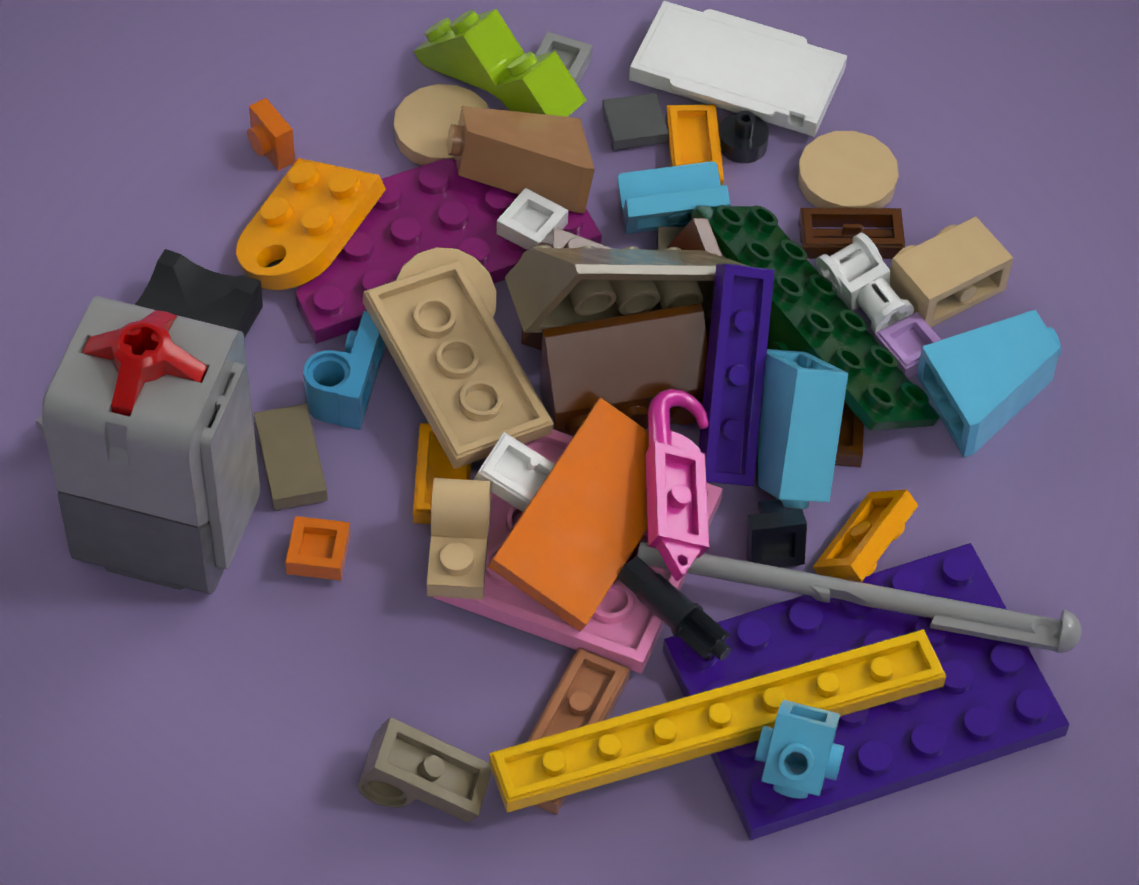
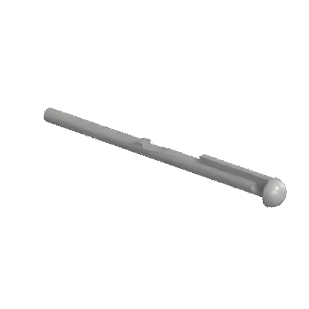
M646 542L640 543L638 557L648 566L668 569L658 549L648 547ZM705 553L700 558H695L686 572L808 595L817 601L826 603L830 602L831 597L867 607L931 618L933 620L930 628L1040 648L1055 651L1056 653L1072 650L1079 643L1082 635V628L1078 618L1072 612L1064 609L1060 619Z

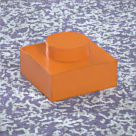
M267 98L250 105L251 128L247 130V136L254 151L259 156L265 155L278 171L295 163L294 138L291 126Z
M295 516L285 561L286 574L342 581L351 536L350 522Z

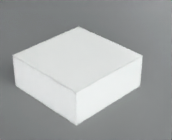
M525 188L497 220V234L528 250L531 247L538 246L553 227L563 230L568 224V210Z

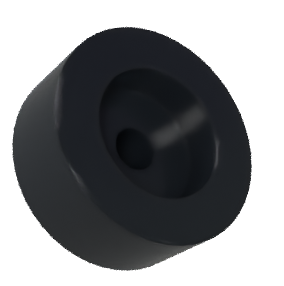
M741 111L725 118L719 129L722 155L736 163H752L762 158L768 146L769 129L767 124L750 111Z

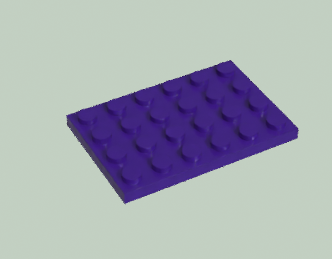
M971 543L866 576L861 582L1007 610ZM802 595L716 622L730 634L725 643L732 650L722 661L714 655L709 661L703 659L680 637L671 636L665 638L663 643V652L684 697L923 629L946 674L944 687L840 716L834 743L844 746L842 760L836 781L825 778L820 796L808 794L807 798H792L776 792L773 789L774 784L762 782L765 762L755 760L759 740L710 754L750 841L1066 736L1070 724L1027 646L930 628L933 620L931 618L867 607L842 599L830 597V602L826 603L817 601L812 596Z

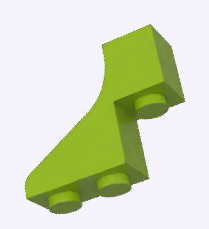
M472 9L460 15L452 22L448 17L444 18L424 32L427 40L413 51L425 67L488 91L498 98L510 111L568 117L587 101L557 52L551 51L535 56L533 51L525 53L497 9L477 14Z

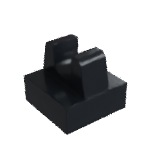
M781 500L758 502L760 514L748 515L746 557L748 562L775 567L805 564L807 522L803 510L785 511Z

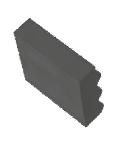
M657 93L602 100L604 121L607 125L613 150L668 143L669 132Z

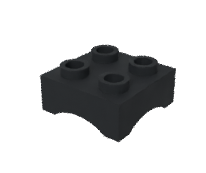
M165 249L156 263L147 287L135 305L243 332L245 338L263 308L261 281L245 275L230 276L216 273L195 264L182 254Z

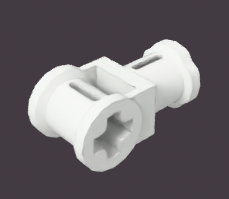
M859 233L853 236L852 244L831 256L823 254L816 258L819 274L834 284L837 289L836 295L842 299L851 311L858 307L864 311L872 321L871 329L874 334L913 314L914 308L909 300L900 299L891 288L890 269L883 262L877 247L866 234Z

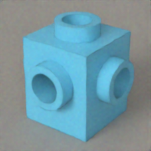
M783 700L777 713L774 728L763 726L755 760L765 762L761 781L774 784L773 789L776 792L788 797L802 799L807 798L808 794L820 796L825 778L836 781L842 760L844 746L834 743L840 714Z

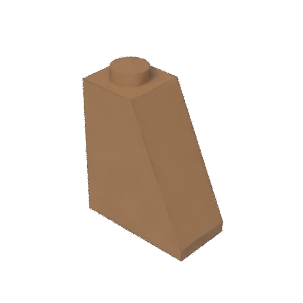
M469 106L461 107L458 125H450L447 140L448 155L455 156L459 176L515 194H520L527 188L569 211L585 213L595 168L580 118Z

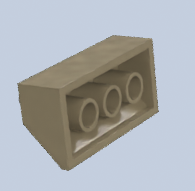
M538 245L531 247L522 254L521 259L505 276L524 333H540L542 329L698 303L702 305L706 324L711 319L716 264L747 265L707 251L681 250L678 247H670L663 250H646L635 246L621 249H596L590 245L578 248H552L549 245Z

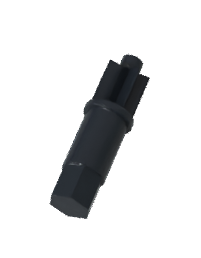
M638 556L624 565L617 578L637 596L640 602L671 628V632L675 637H680L703 659L708 661L713 655L722 661L730 654L732 648L725 643L730 634L707 615L701 605L689 600L660 573H656Z

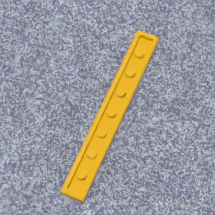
M923 629L489 753V765L508 813L757 741L760 739L763 726L774 728L777 713L783 700L839 713L840 716L944 687L946 674Z

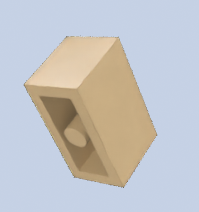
M975 216L959 225L953 224L945 227L937 236L917 246L909 245L899 251L892 258L890 286L900 299L909 300L914 308L913 313L917 312L932 328L1006 290L1013 256Z

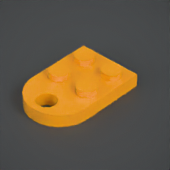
M298 158L245 227L238 239L236 255L245 275L261 281V288L269 290L294 288L319 276L332 264L385 192L386 188L380 175ZM283 259L279 264L267 267L270 263Z

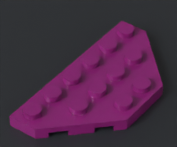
M444 158L382 178L386 188L385 192L332 264L313 280L300 285L295 293L296 306L315 344L347 334L350 330H358L363 312L367 311L363 304V292L396 281L402 267L418 253L436 247L458 249L475 257L490 273L494 284L506 280L505 276L527 250L498 235L497 220L519 194L459 176L456 161L450 158ZM586 209L585 213H576L568 210V224L563 230L601 244L602 234L588 210Z

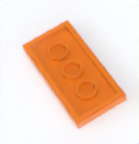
M600 397L487 566L579 632L592 618L648 528L645 452L649 449L648 431Z

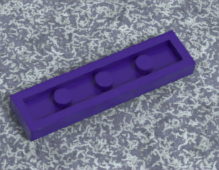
M726 263L716 264L702 405L707 413L709 425L706 429L700 428L698 446L701 453H705L706 482L754 486L775 272L772 269Z

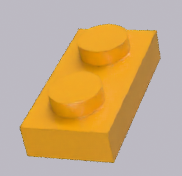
M907 489L869 492L813 565L818 575L862 582L866 576L871 575L877 567L879 558L890 543L904 532L905 523L919 506Z

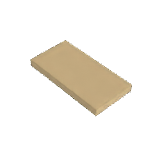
M460 259L363 292V304L454 469L487 458L504 432L523 444L552 434L553 421Z

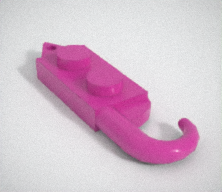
M668 389L659 392L651 400L648 410L649 449L645 452L648 547L658 549L676 581H679L695 558H700L709 548L705 453H701L700 448L689 438L670 430V408L679 406L691 412L701 429H706L709 423L705 409L693 395L683 390Z

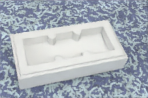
M504 432L474 480L491 481L492 493L523 512L553 468L554 463Z

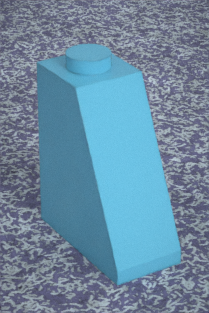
M1032 310L922 346L917 379L963 457L977 452L1053 381L1057 360L1061 354L1060 340L1055 330L1051 327H1046L1037 311Z
M767 349L757 445L758 487L776 497V500H781L783 506L787 508L807 509L809 501L830 502L848 373L806 352Z

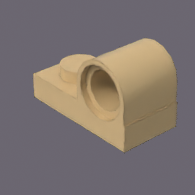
M434 478L431 503V542L426 584L427 596L483 600L491 511V481Z

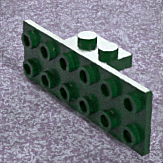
M719 205L718 208L710 206L695 207L691 216L693 218L708 219L719 249L727 259L750 267L775 270L767 349L806 352L847 372L848 379L844 401L866 428L871 431L935 425L940 416L928 403L929 398L919 386L913 384L898 368V361L895 356L874 340L873 336L867 331L866 322L858 314L851 311L836 295L837 289L834 284L817 272L807 260L805 250L789 239L778 226V219L771 211L758 205L730 207Z

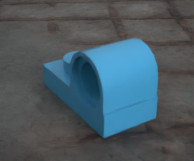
M367 311L363 312L358 331H349L344 352L336 350L317 352L308 358L304 365L305 403H307L309 414L317 420L361 430L386 348L385 342Z

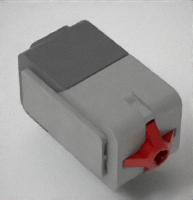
M96 295L88 305L43 398L42 424L56 490L59 491L57 495L72 559L103 566L112 573L181 590L187 588L212 594L220 581L224 569L228 570L260 494L244 334L239 330Z

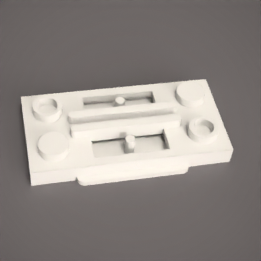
M663 1L630 65L629 80L705 104H716V107L735 113L750 111L764 122L815 137L845 71L847 55L807 44V39L803 36L712 9L700 12Z

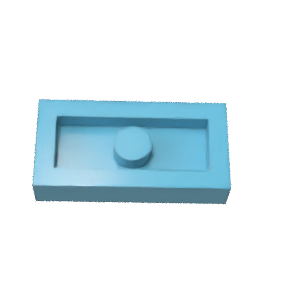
M713 161L620 173L617 177L625 234L658 230V226L684 227L693 219L691 214L696 206L718 208L719 205H726L730 207L727 185L721 186L718 166Z

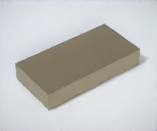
M307 403L255 412V426L274 511L328 501L327 487Z

